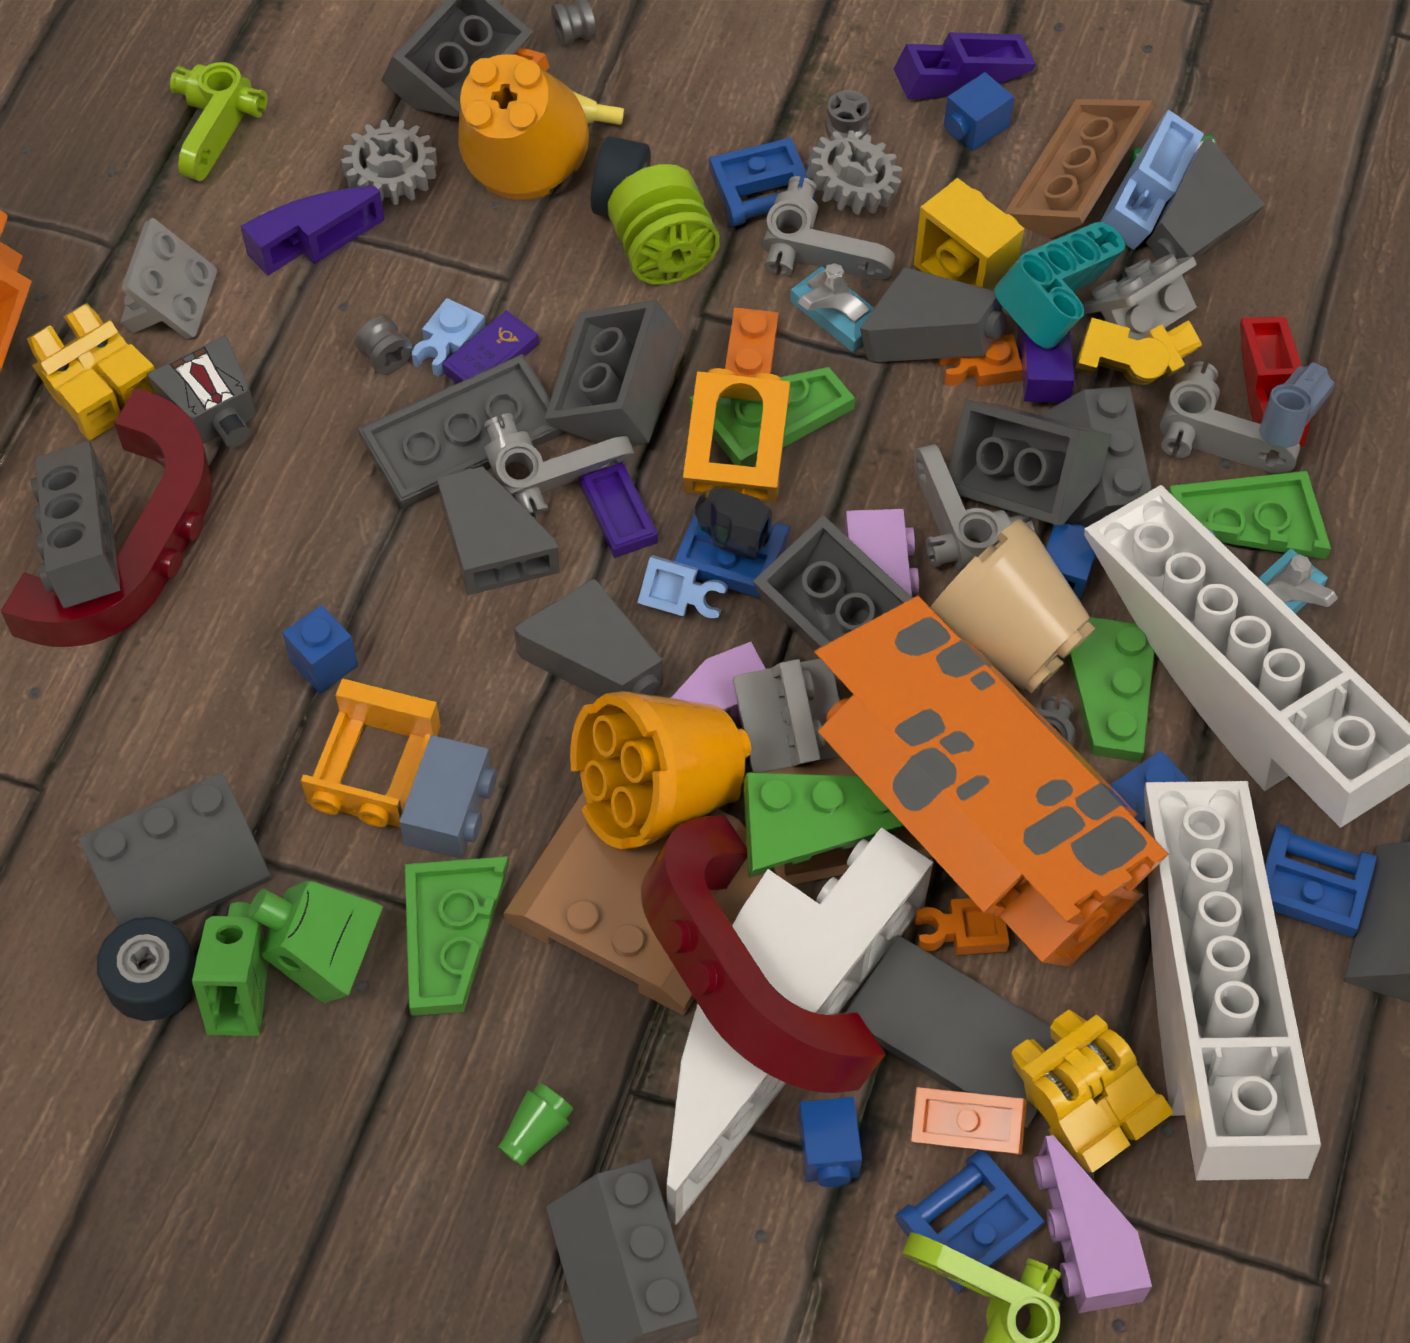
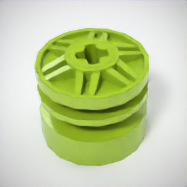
M672 164L650 166L626 177L613 190L608 201V216L618 238L623 243V250L629 259L630 267L639 280L649 284L675 283L700 272L713 260L719 248L720 235L712 222L710 213L704 206V200L695 180L688 170Z

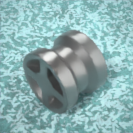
M575 0L572 5L568 6L562 3L552 5V21L562 47L571 45L574 39L582 37L585 40L596 38L595 20L588 0Z
M843 90L831 96L828 101V118L826 122V133L829 138L834 131H837L843 138H846L849 130L854 131L856 138L861 140L868 133L867 119L870 112V103L862 93L854 90Z
M379 316L368 321L359 330L355 338L356 348L364 356L370 357L371 366L379 374H389L401 368L408 361L413 350L410 340L405 335L398 334L397 325L388 316Z

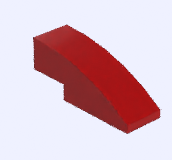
M1286 316L1241 318L1240 321L1241 348L1248 403L1252 422L1258 424L1262 422L1272 389L1277 385L1285 384L1299 366L1302 367ZM1310 421L1304 428L1299 442L1300 446H1305Z

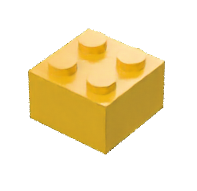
M956 178L920 207L913 265L925 273L994 291L997 283L1019 259L1024 227L1013 216L1005 214L986 200L980 191L972 189L959 178Z

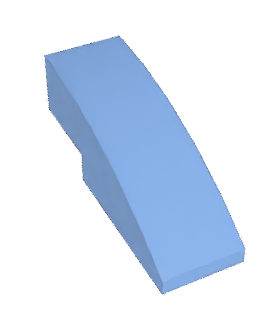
M1167 110L1148 138L1100 221L1114 227L1123 237L1125 245L1133 250L1152 232L1165 203L1175 194L1204 133L1170 110Z

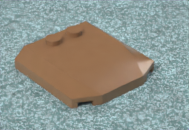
M583 791L505 910L504 920L506 923L548 945L553 939L638 984L639 993L684 1016L694 997L653 933L644 914L641 900L643 878L670 834L646 846L627 849L614 848L602 841L586 821L581 811L584 805L588 804ZM719 809L703 816H726L747 847L746 828L739 819ZM748 857L727 889L709 890L732 926L740 910L765 874L749 878Z

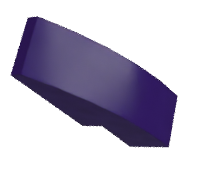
M949 32L943 45L906 44L894 67V71L907 99H930L949 96L984 72L999 84L1033 71L1036 63L1020 34Z
M375 186L325 192L299 199L270 210L240 227L247 255L268 276L302 254L315 264L385 219L380 191Z
M1018 325L1024 401L1063 402L1069 399L1075 381L1070 331L1055 348L1048 349L1036 344Z

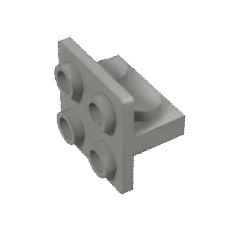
M151 218L145 221L122 284V290L126 293L124 298L126 306L120 324L132 333H135L163 321L185 339L195 337L217 274V268L156 219Z
M1174 254L1162 257L1151 263L1150 259L1139 261L1125 270L1127 277L1119 282L1110 280L1094 288L1091 291L1093 298L1083 303L1084 314L1101 311L1106 322L1130 328L1128 338L1141 340L1150 330L1161 324L1165 328L1197 308L1182 276L1183 273L1196 266L1197 263L1193 256L1176 259Z
M820 658L800 662V659L782 662L769 669L738 674L733 677L732 681L742 729L747 732L751 742V752L748 758L752 773H762L841 757L818 732L827 722L826 715L829 710L839 702L834 673Z

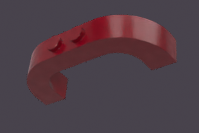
M135 387L114 422L123 450L152 459L165 468L160 483L117 555L121 590L63 608L55 591L48 593L45 590L40 577L24 572L1 609V613L12 636L51 647L82 646L107 639L125 630L140 619L154 604L168 579H173L177 575L182 562V554L189 542L195 541L201 532L203 517L211 499L212 476L198 429L190 417L173 402Z
M706 816L690 819L676 827L643 878L641 885L642 906L653 933L711 1025L744 1059L782 1082L822 1093H842L859 1090L885 1056V1052L858 1012L833 1015L814 1013L797 1006L781 995L764 976L709 891L727 889L747 859V847L726 816Z

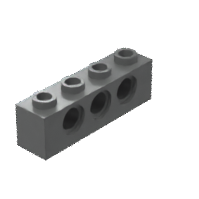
M90 440L35 457L37 477L31 479V486L39 505L33 507V512L37 525L42 532L36 535L35 538L39 553L44 563L38 565V571L45 590L48 593L55 591L63 608L120 591L107 476Z

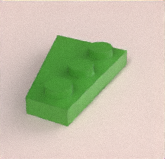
M829 367L780 377L782 381H790V401L787 408L783 448L854 409L855 397ZM694 396L689 397V408L691 411ZM719 397L716 406L713 438L735 465L749 467L757 461L763 402Z
M1307 471L1173 485L1169 487L1168 492L1209 531L1212 530L1215 537L1222 543L1284 553L1292 549L1302 556L1327 559L1331 547Z
M1090 617L1089 622L1096 629L1076 650L1073 649L1068 654L1067 661L1070 673L1074 675L1079 695L1078 704L1091 755L1141 763L1144 754L1154 650L1137 624Z
M747 773L743 781L749 878L763 874L769 868L789 862L793 865L810 860L813 855L836 848L843 850L856 846L862 839L870 842L880 828L894 835L899 833L903 827V824L859 776Z
M508 856L405 864L408 986L411 1016L464 1012L509 867Z

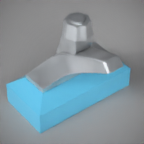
M833 263L827 265L826 269L821 266L790 290V302L851 352L854 353L864 345L860 327L871 314L874 307L847 286L845 273L841 265Z
M1292 549L1288 550L1259 577L1295 614L1307 603L1329 607L1338 599L1333 590L1324 587L1328 577L1311 565L1308 557L1297 554Z

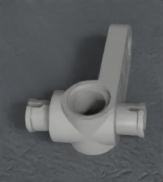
M800 176L791 177L788 182L787 191L777 194L774 205L767 214V229L762 243L763 248L769 253L765 260V269L773 274H777L780 264L782 266L780 276H789L792 274L794 262L816 267L823 266L825 269L827 265L835 263L841 265L844 273L877 280L889 278L896 259L895 254L889 248L877 243L813 229L819 208L818 204L812 199L817 186L812 180L804 178L801 188L799 187ZM787 226H793L799 229L795 233L786 234L780 231L782 228Z
M1193 362L1189 366L1188 373L1176 379L1160 422V430L1165 436L1161 447L1165 453L1172 455L1174 447L1177 445L1179 446L1177 458L1189 456L1192 448L1271 473H1286L1295 467L1300 452L1299 443L1288 448L1271 445L1260 435L1259 429L1261 424L1215 410L1220 396V389L1215 383L1218 371L1213 365L1208 363L1206 372L1201 373L1204 362Z
M511 413L502 414V421L500 422L496 416L484 423L485 430H487L491 442L485 446L484 450L492 468L493 477L530 514L534 512L535 517L548 511V506L545 504L541 494L542 492L579 480V476L620 462L624 464L635 456L629 437L620 436L543 462L540 453L533 447L528 432L517 431ZM511 463H521L529 469L530 476L523 480L513 479L507 474L505 467Z
M931 444L914 450V466L917 479L941 534L936 537H927L925 542L928 558L934 557L930 561L934 568L952 562L956 569L963 570L975 556L978 558L990 545L996 546L1000 542L997 538L998 535L1018 519H1021L1034 531L1033 523L1029 521L1030 517L1020 514L1009 518L1003 510L995 512L982 508L965 510L938 446ZM970 539L979 540L981 543L972 542Z

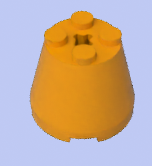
M503 54L475 61L463 83L460 95L458 143L461 156L468 170L488 191L504 198L530 200L550 194V189L563 182L573 171H578L587 152L589 128L587 118L578 98L567 85L539 67L534 61L524 57Z
M626 691L606 693L593 704L583 706L577 716L572 732L570 747L571 771H580L582 787L588 803L584 805L581 811L595 834L606 844L614 848L627 849L652 844L671 834L682 823L690 819L703 817L725 804L736 802L739 799L745 773V759L750 755L751 742L747 732L743 729H737L732 718L716 705Z

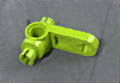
M216 62L207 66L198 64L192 70L177 66L175 68L176 72H173L171 75V92L185 95L189 106L203 110L180 150L178 168L183 177L197 181L204 180L245 113L260 118L262 112H265L268 100L267 92L261 89H253L249 78L241 76L239 70L234 65L226 62Z
M910 1232L902 1251L904 1257L990 1299L986 1313L988 1330L982 1343H1052L1055 1340L1060 1329V1314L1058 1311L1060 1303L1052 1299L1051 1294L1057 1279L1061 1276V1272L1054 1268L1048 1269V1265L1027 1258L1025 1269L1018 1282L946 1245L920 1234ZM1023 1305H1026L1030 1312V1323L1027 1329L1020 1333L1016 1327V1315L1018 1310Z

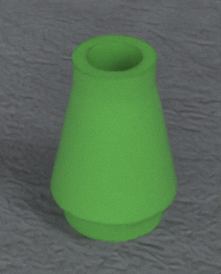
M539 1083L533 1092L526 1091L505 1137L497 1148L523 1167L530 1157L570 1124L566 1119L574 1110L573 1107L550 1088Z

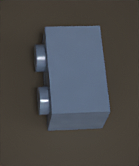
M434 735L430 736L399 821L404 845L462 859L467 843H475L478 838L482 823V813L478 811L483 798H491L496 784L497 770L491 768L488 748Z

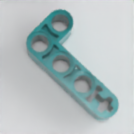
M1095 222L1025 252L997 283L994 289L995 296L1003 308L1036 344L1048 349L1055 348L1084 316L1083 304L1073 291L1099 279L1125 249L1124 239L1109 224Z

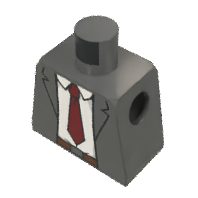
M226 335L147 373L153 393L173 402L190 417L200 433L203 444L221 436L228 447H237L249 438L250 429L246 422L255 417L256 411L250 389Z

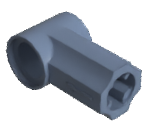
M1314 362L1305 367L1299 366L1285 384L1277 385L1272 389L1259 429L1260 435L1265 441L1271 445L1286 448L1295 446L1300 442L1305 426L1333 391L1335 382L1330 379L1327 368Z

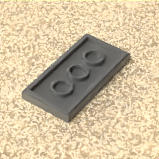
M523 354L358 428L360 439L401 509L438 493L437 477L449 475L451 472L459 469L470 470L482 466L486 470L491 468L484 450L485 446L491 442L487 430H485L484 423L497 416L500 422L502 421V414L511 413L517 431L528 432L533 447L566 433V431L550 426L544 420L551 399Z
M899 935L845 1012H858L882 1048L952 1091L1023 1098L1027 1100L1024 1081L1013 1067L1012 1050L1026 1039H1034L1045 1051L1056 1044L1051 1038L1050 1025ZM1028 1100L1024 1135L1039 1112Z

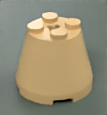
M1018 519L998 535L997 538L1000 542L996 546L990 545L978 558L975 556L930 608L958 637L973 644L1011 684L1022 690L1026 688L1030 693H1033L1042 683L1045 684L1064 664L1058 656L1060 655L1064 659L1073 649L1076 650L1096 628L1089 622L1091 619L1037 534L1025 522Z

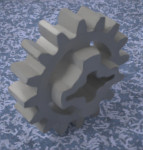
M381 120L379 129H374L369 124L364 125L366 134L362 136L353 133L351 135L352 145H344V158L341 160L344 176L347 177L348 187L375 186L380 191L381 200L383 201L384 197H390L393 205H398L399 196L405 195L411 201L414 200V190L417 188L427 191L429 189L427 179L436 178V149L432 147L429 135L421 136L420 127L417 125L406 130L403 120H399L395 127H389L386 120ZM414 155L417 157L416 163L412 161ZM364 161H365L366 164H367V168H366V169H364V168L362 167V164H363Z
M849 130L846 138H843L837 131H834L830 140L821 137L817 147L813 146L807 162L809 166L806 177L813 179L817 186L816 191H824L822 201L828 202L834 199L838 202V210L842 211L848 205L852 206L855 214H859L861 208L866 207L873 214L876 213L879 205L886 208L889 206L891 198H895L901 183L899 177L902 172V167L894 165L897 156L895 154H885L886 144L883 142L877 145L871 144V135L866 134L861 140L856 138L854 131Z

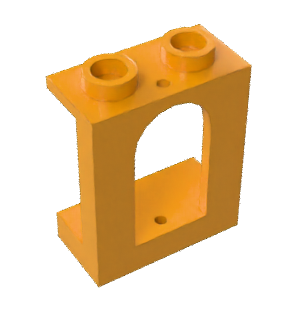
M721 368L710 369L708 372L697 371L683 473L685 493L703 494L710 488H728L756 497L760 501L777 503L787 408L790 401V381H782L779 376L768 373L756 374L754 377L736 376L734 372ZM719 397L763 402L756 467L709 462L716 406Z
M342 678L335 695L339 713L313 777L303 774L301 778L307 804L329 815H336L342 812L357 816L361 821L371 826L385 827L388 824L400 828L399 821L431 735L437 736L441 727L437 702ZM364 725L409 736L386 795L342 784Z

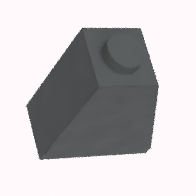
M1209 137L1203 141L1194 153L1175 194L1166 202L1146 243L1152 249L1156 260L1174 254L1176 259L1193 256L1196 261L1248 225L1265 204Z
M904 267L860 327L867 360L873 362L984 356L994 340L1002 336L1006 326V315L1003 313L1002 305L997 300L993 290Z
M483 466L470 470L459 469L451 472L449 475L437 477L441 507L467 595L560 573L556 540Z
M592 579L514 627L516 652L523 660L599 698L606 693L620 691L654 695L660 686L663 685L662 659L595 579Z

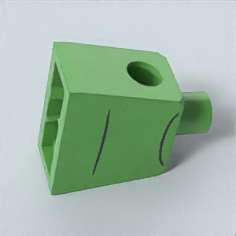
M305 881L288 888L282 898L265 888L261 889L251 902L248 916L269 927L261 948L262 957L316 999L327 1003L349 995L383 906L314 881Z
M232 903L227 907L226 916H211L205 921L192 983L207 1035L260 1036L268 961L261 955V948L265 940L262 925L248 916V910L251 905L249 903Z

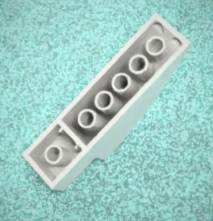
M1162 485L1085 528L1084 536L1138 628L1144 632L1147 642L1203 720L1264 792L1290 776L1341 828L1410 784V723Z
M1248 781L1145 782L1146 831L1169 853L1148 874L1152 956L1164 1073L1169 1106L1174 1112L1170 1116H1186L1196 1180L1308 1179L1321 1147Z
M883 828L879 829L870 842L862 839L856 845L847 860V865L849 866L847 871L839 880L835 877L830 878L820 891L816 901L767 869L740 910L732 926L769 983L786 999L803 1009L826 1015L841 1014L875 970L898 935L901 936L914 920L916 910L923 908L925 905L933 862ZM697 1005L681 1059L667 1177V1215L669 1220L675 1225L681 1220L786 1084L763 1072L738 1054L714 1029L699 1005Z

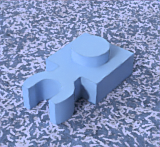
M446 298L422 328L424 340L416 344L412 350L413 365L419 367L424 359L429 357L435 358L432 362L433 375L437 377L442 375V363L447 360L449 354H454L486 327L485 316Z
M652 555L649 558L637 603L680 616H684L687 612L688 604L695 605L698 612L703 616L718 618L722 610L709 606L706 602V594L712 590L726 593L728 585L720 580H709L703 584L695 582L698 568Z

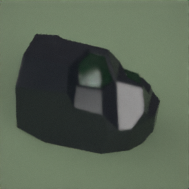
M710 488L698 498L695 505V515L698 519V524L702 531L711 536L714 546L737 554L745 559L756 560L760 556L768 538L772 522V510L758 498L728 488Z

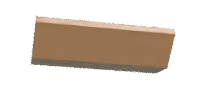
M1076 99L1004 213L1013 216L1022 227L1050 239L1082 225L1153 110L1152 100Z

